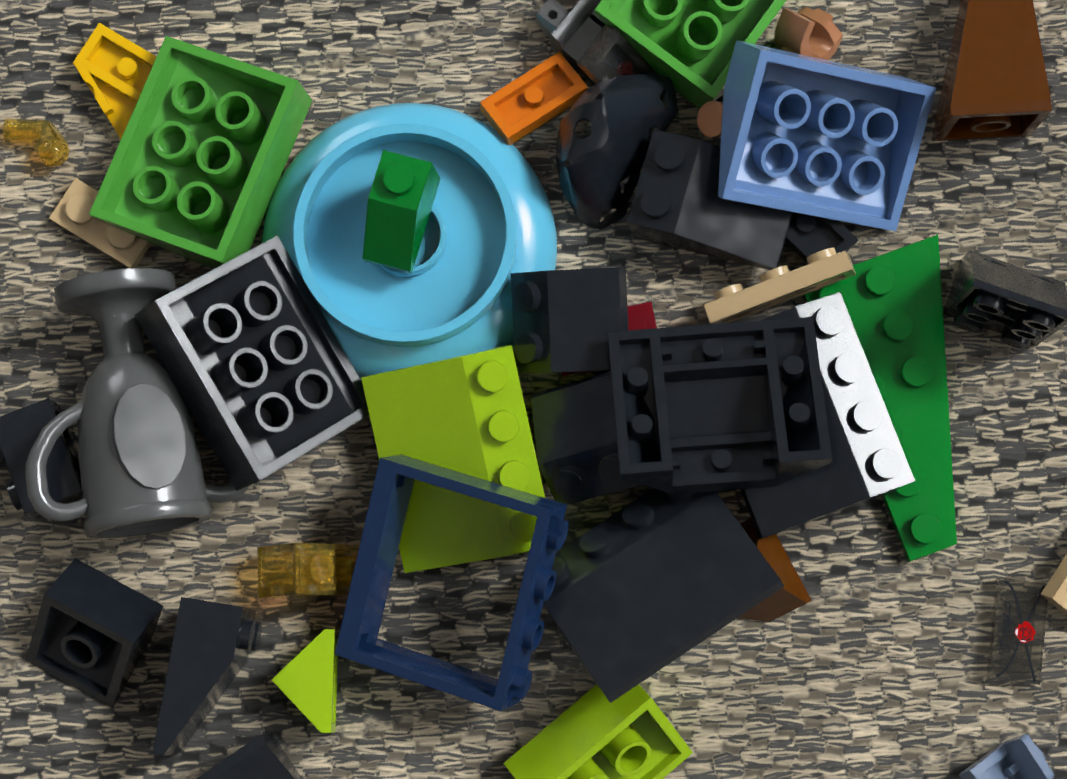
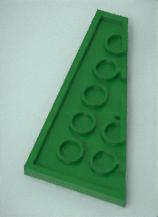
M938 234L853 265L856 272L855 276L803 295L805 303L838 292L841 293L915 479L914 482L882 495L907 562L957 544Z

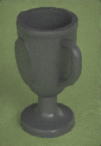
M153 268L117 269L79 276L62 282L54 288L56 306L59 311L69 315L91 316L96 321L100 331L104 359L90 374L83 389L81 401L59 413L39 433L26 461L25 477L27 492L34 510L45 519L61 522L70 521L85 515L84 530L86 536L90 538L139 536L196 525L210 519L211 506L209 502L222 503L233 501L243 496L249 487L247 486L236 491L231 481L223 486L205 485L196 435L189 413L190 410L165 367L153 357L145 354L142 328L134 315L156 299L175 290L174 274L166 270ZM78 422L79 463L83 499L68 504L58 503L51 498L48 491L46 464L59 436L67 427Z

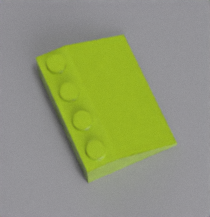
M512 345L500 346L361 377L379 459L401 454L545 498ZM414 479L399 543L404 573L527 552L530 550L537 517Z

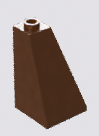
M961 0L932 131L933 141L1028 137L1052 111L1033 0Z

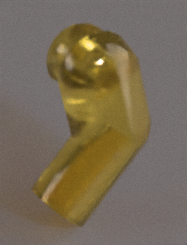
M5 119L3 136L6 143L31 144L40 156L39 160L41 163L48 167H56L66 162L69 156L68 142L51 121Z

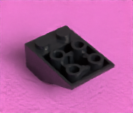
M969 250L960 260L943 314L954 317L953 324L958 328L975 333H981L982 329L985 328L1000 333V341L1007 345L1020 349H1029L1030 344L1037 346L1067 325V287L1065 282Z

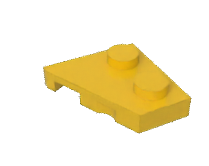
M98 23L73 64L121 139L157 56L103 24Z

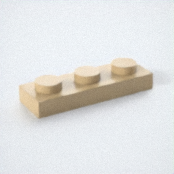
M828 248L806 258L808 265L789 271L788 266H781L759 276L761 283L743 289L741 284H734L713 293L714 301L704 304L708 319L711 324L731 323L856 275L850 256L846 251L836 253L835 248Z

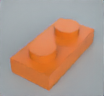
M559 51L480 102V109L508 145H512L574 105L584 91L588 90V86Z

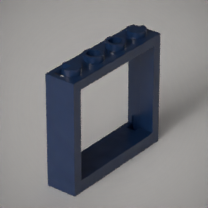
M400 454L380 458L335 655L498 711H503L519 703L520 699L523 700L530 688L532 671L528 670L532 650L534 651L538 647L544 632V621L540 620L543 603L551 596L556 582V571L552 570L556 550L562 548L568 533V521L564 520L567 505ZM414 479L537 517L498 679L378 639Z

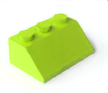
M596 684L503 764L515 779H663L693 752L653 699L639 684L612 703L608 701Z

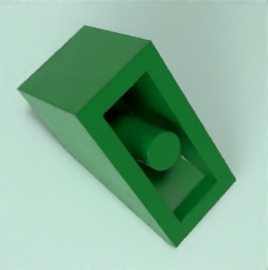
M383 150L368 197L362 256L364 261L412 274L440 183V177L432 162Z

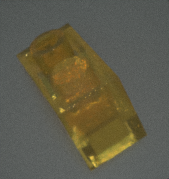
M288 543L257 547L258 598L348 597L360 545Z

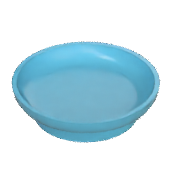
M396 103L363 110L341 119L313 138L296 155L279 180L269 203L262 243L278 235L360 379L369 375L505 345H512L514 350L510 273L555 270L557 258L556 228L548 196L535 171L518 149L513 145H508L496 130L470 115L442 106L421 103ZM383 150L432 162L440 177V183L412 274L366 262L362 259L368 197Z

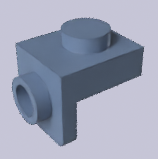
M1023 734L1000 743L961 772L959 776L961 779H1053L1054 773L1047 764L1042 751L1034 744L1029 735Z

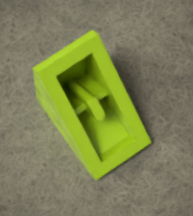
M324 629L272 679L320 733L336 732L338 655H335L339 631L335 629Z

